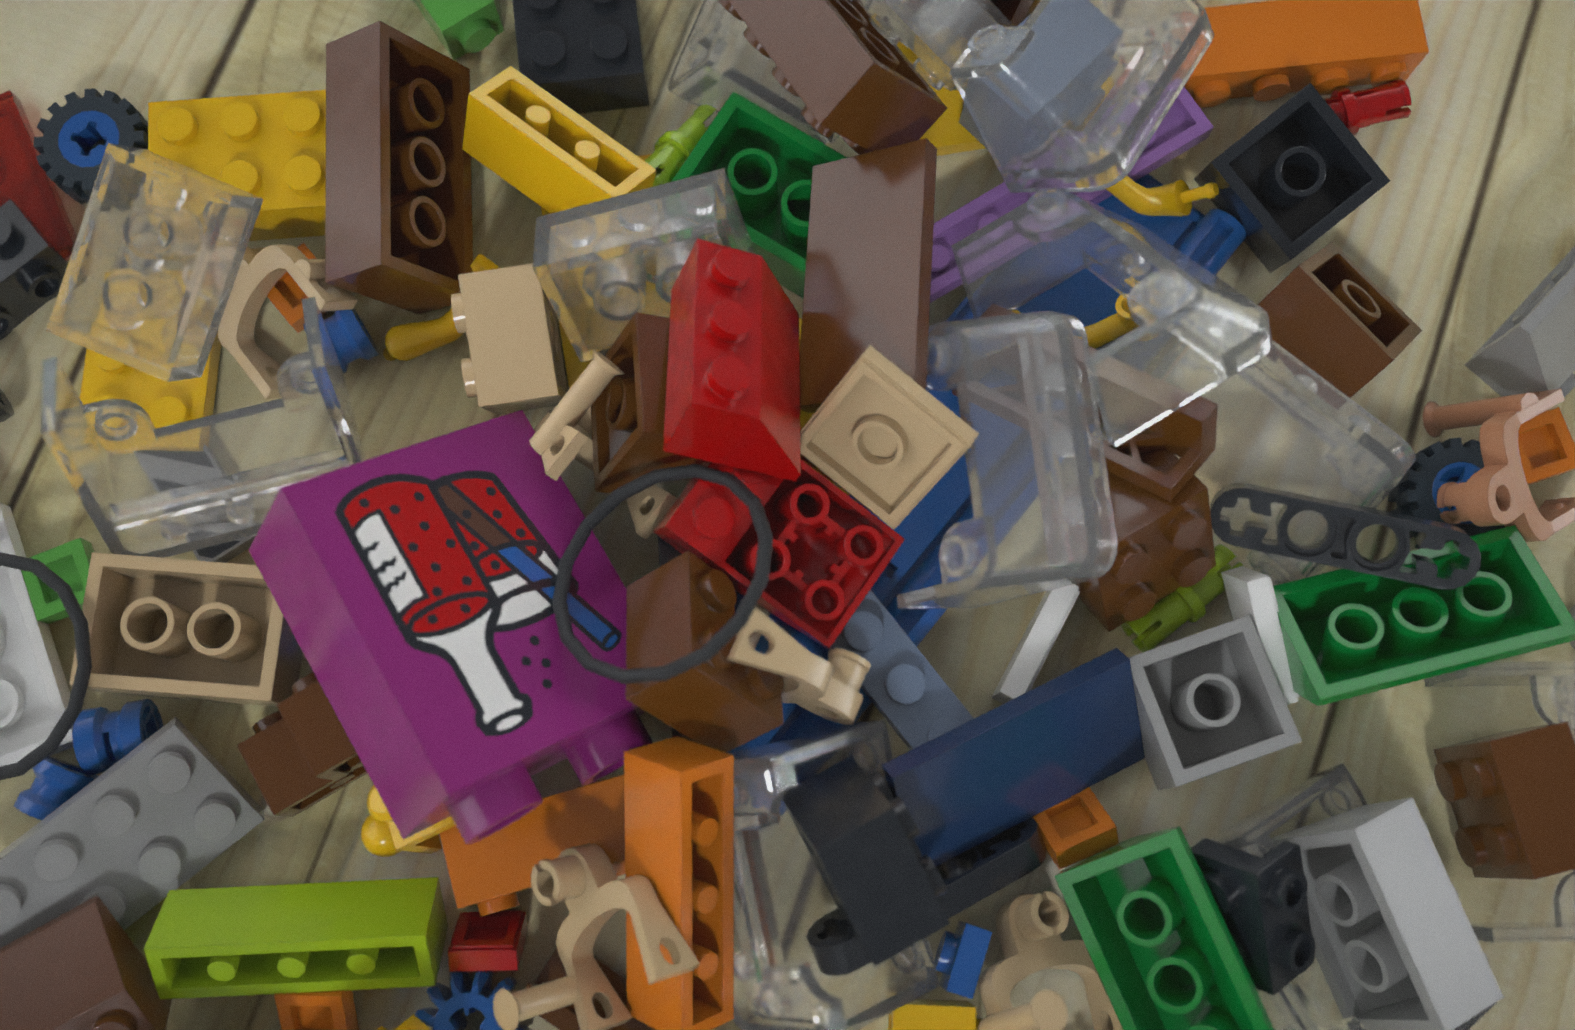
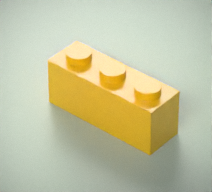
M509 66L468 95L462 149L604 253L608 252L644 222L657 171L654 167L512 66Z

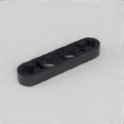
M1233 483L1223 487L1214 495L1210 504L1211 523L1214 533L1223 542L1241 548L1438 589H1456L1466 585L1476 576L1481 565V553L1477 543L1463 529L1447 523L1247 483ZM1238 498L1249 499L1252 512L1271 517L1270 504H1284L1276 518L1277 538L1274 540L1264 538L1268 531L1267 524L1255 521H1246L1242 531L1231 529L1229 517L1220 514L1223 507L1233 508L1237 504ZM1305 510L1318 512L1327 521V532L1324 538L1310 546L1297 544L1288 535V524L1291 518ZM1373 524H1381L1391 528L1396 536V543L1392 552L1379 560L1363 557L1356 548V539L1359 533L1364 528ZM1409 532H1420L1415 542L1419 547L1432 550H1442L1446 540H1454V548L1464 556L1461 564L1456 562L1449 563L1445 573L1438 572V567L1431 558L1411 553L1412 567L1402 566L1410 552Z
M1033 818L1017 824L936 867L948 891L938 897L948 919L1042 865L1046 859L1047 851L1038 825ZM838 908L818 919L809 928L806 937L819 970L822 973L831 976L845 975L871 963V960Z

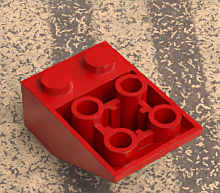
M801 460V474L796 481L704 461L702 466L734 474L762 502L773 535L769 580L757 605L826 649H829L905 539L803 460ZM692 478L653 532L683 554L689 550L714 569L724 572L733 582L734 589L745 596L754 578L759 540L749 508L726 486Z

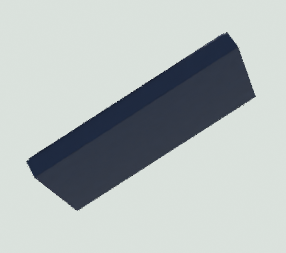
M1115 648L882 764L886 783L893 797L899 796L919 830L920 835L913 839L922 856L927 854L935 867L1145 759L1130 659L1118 648Z

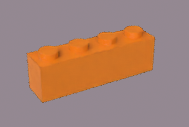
M1272 0L1177 10L1163 38L1170 84L1179 79L1197 105L1202 108L1217 106L1229 99L1254 97L1257 101H1271L1281 98L1288 93L1299 92L1309 83L1313 85L1320 95H1329L1333 91L1345 89L1349 86L1371 84L1374 88L1378 87V85L1400 79L1406 81L1429 53L1418 0Z
M674 736L624 751L625 878L641 875L651 882L659 902L700 965L693 971L649 985L632 918L626 911L627 1010L633 1018L656 1030H712L734 1019V755L679 736ZM659 944L664 959L673 965L669 951L665 946Z
M624 774L545 797L541 805L524 817L487 838L470 845L465 843L457 826L439 833L457 908L477 905L479 915L483 917L520 906L517 893L532 889V869L534 865L539 864L538 861L558 858L562 851L588 843L597 844L604 850L617 877L625 875Z

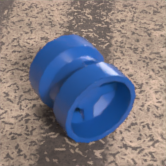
M150 699L127 702L118 711L111 712L105 707L82 710L73 724L72 731L73 747L81 769L88 775L104 773L161 729L163 722L157 705Z

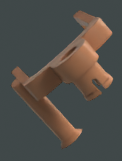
M1561 388L1439 406L1437 402L1430 401L1424 406L1423 424L1426 432L1434 438L1439 437L1444 430L1482 425L1480 427L1479 441L1484 467L1473 474L1467 482H1447L1439 488L1437 508L1456 507V510L1440 513L1441 518L1446 523L1458 524L1460 522L1472 521L1474 525L1480 527L1496 525L1509 527L1515 525L1525 542L1546 541L1554 533L1575 521V497L1545 500L1539 509L1537 508L1526 481L1518 445V431L1521 424L1565 400Z

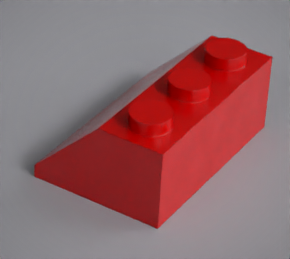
M697 238L671 289L663 451L796 481L801 474L799 313L761 255Z

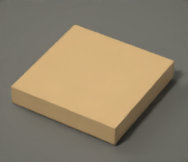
M870 345L800 431V451L803 457L894 530L968 450L979 433Z

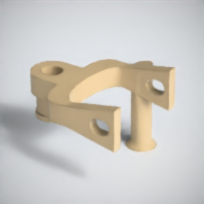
M218 242L209 246L202 259V272L205 281L226 303L218 325V338L221 344L237 360L265 399L299 395L305 385L261 350L254 340L255 323L267 295L276 282L288 272L319 312L352 310L358 299L346 289L325 283V258L308 259L296 246L291 244L249 248L243 243Z
M592 349L594 359L553 411H547L534 428L535 434L529 441L533 449L542 456L545 474L557 481L573 459L594 472L590 406L615 375L624 374L614 363L594 349ZM653 485L626 499L636 533L647 540L677 498L660 487Z
M756 604L747 624L736 634V640L727 660L782 675L784 681L782 703H795L818 716L844 725L854 724L864 699L859 690L866 673L870 670L871 664L863 657L840 648L830 649L828 661L809 652L769 619L770 612ZM761 634L769 641V649L766 654L755 651Z
M592 843L575 846L562 851L558 858L538 861L539 864L534 865L531 874V885L537 900L545 906H552L557 904V902L565 901L570 913L562 922L556 939L557 951L567 976L514 993H510L506 989H500L494 995L493 1012L497 1023L503 1030H515L519 1021L572 1004L575 1007L580 1030H607L629 1021L632 1016L596 962L593 954L596 937L603 925L621 909H625L631 915L649 985L693 971L700 963L659 902L651 882L645 876L635 875L618 880L608 856L601 847ZM659 944L667 948L673 965L664 959ZM592 998L600 1001L604 1008L606 1019L601 1018L597 1014Z
M1045 891L1042 895L1040 893L1036 895L1022 894L1003 903L998 909L995 924L1005 959L992 964L979 978L978 989L985 1007L986 1017L980 1021L978 1030H1064L1068 1022V1009L1064 999L1057 992L1041 990L1036 993L1032 1002L1012 1007L1010 1002L1011 991L1020 981L1032 973L1049 969H1066L1078 973L1083 979L1094 1030H1123L1084 941L1079 939L1062 940L1060 933L1064 932L1068 926L1069 913L1064 900L1051 891Z

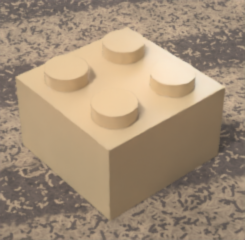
M538 263L459 274L461 293L451 294V307L457 332H466L471 358L461 360L463 383L468 398L476 397L480 408L495 414L557 406L568 392L569 387L553 285L550 278Z

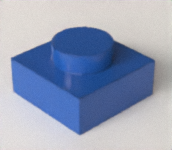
M960 920L958 921L955 933L944 931L933 966V970L943 973L939 983L942 988L973 999L992 936L991 931Z

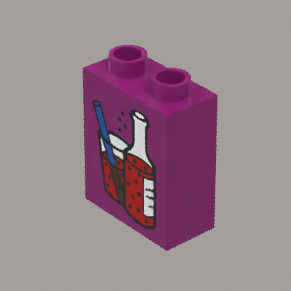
M523 410L281 487L249 548L254 562L403 840L451 816L467 845L476 843L524 817L544 802L531 778L532 775L567 758L581 784L584 786L624 766V751L654 743L639 718L646 711L626 700V684H621L585 670L560 640L552 604L559 563L585 517L561 475L555 481L545 474L542 456L533 449L529 442L535 431ZM592 531L572 568L566 602L573 633L594 658L626 669L627 589Z

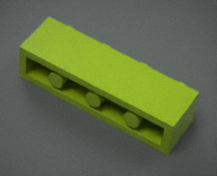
M439 877L169 890L145 944L144 952L160 1000L436 986L448 923Z

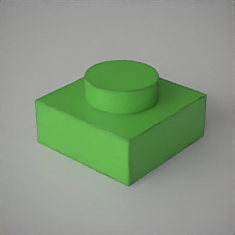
M78 538L29 557L41 561L67 582L82 609L91 554L94 552L91 542ZM21 570L37 621L51 624L69 617L57 592L32 572Z

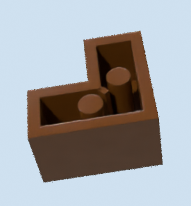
M688 550L627 585L626 669L664 666L703 647L735 615L736 592L734 584L721 570L714 569ZM736 635L712 659L667 681L626 684V700L697 743L723 752L739 747L784 724L782 708L784 681L782 675L727 660L736 640Z
M314 672L295 682L291 687L294 695L276 704L279 711L264 717L254 724L252 729L255 735L237 745L272 814L275 816L294 817L367 774L362 761Z

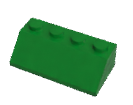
M1515 525L1470 536L1477 543L1481 553V565L1476 576L1470 582L1456 589H1438L1347 569H1338L1273 586L1279 609L1277 614L1283 634L1293 690L1316 706L1575 641V621ZM1453 541L1445 542L1442 550L1422 548L1410 551L1402 566L1412 567V553L1431 558L1437 565L1438 572L1445 573L1449 563L1456 562L1461 564L1464 556L1454 548Z
M1180 826L1130 838L1069 865L1054 876L1123 1030H1275Z

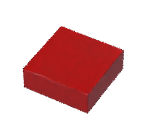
M479 911L460 913L447 951L449 972L518 970L528 932L526 912L500 911L480 917Z

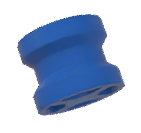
M354 308L352 310L335 311L334 315L325 320L313 318L303 324L304 330L315 351L334 378L346 373L349 363L359 358L370 360L380 354L371 335Z
M48 756L32 768L36 777L30 789L20 792L13 806L29 816L43 820L96 779L98 775H88L81 767Z

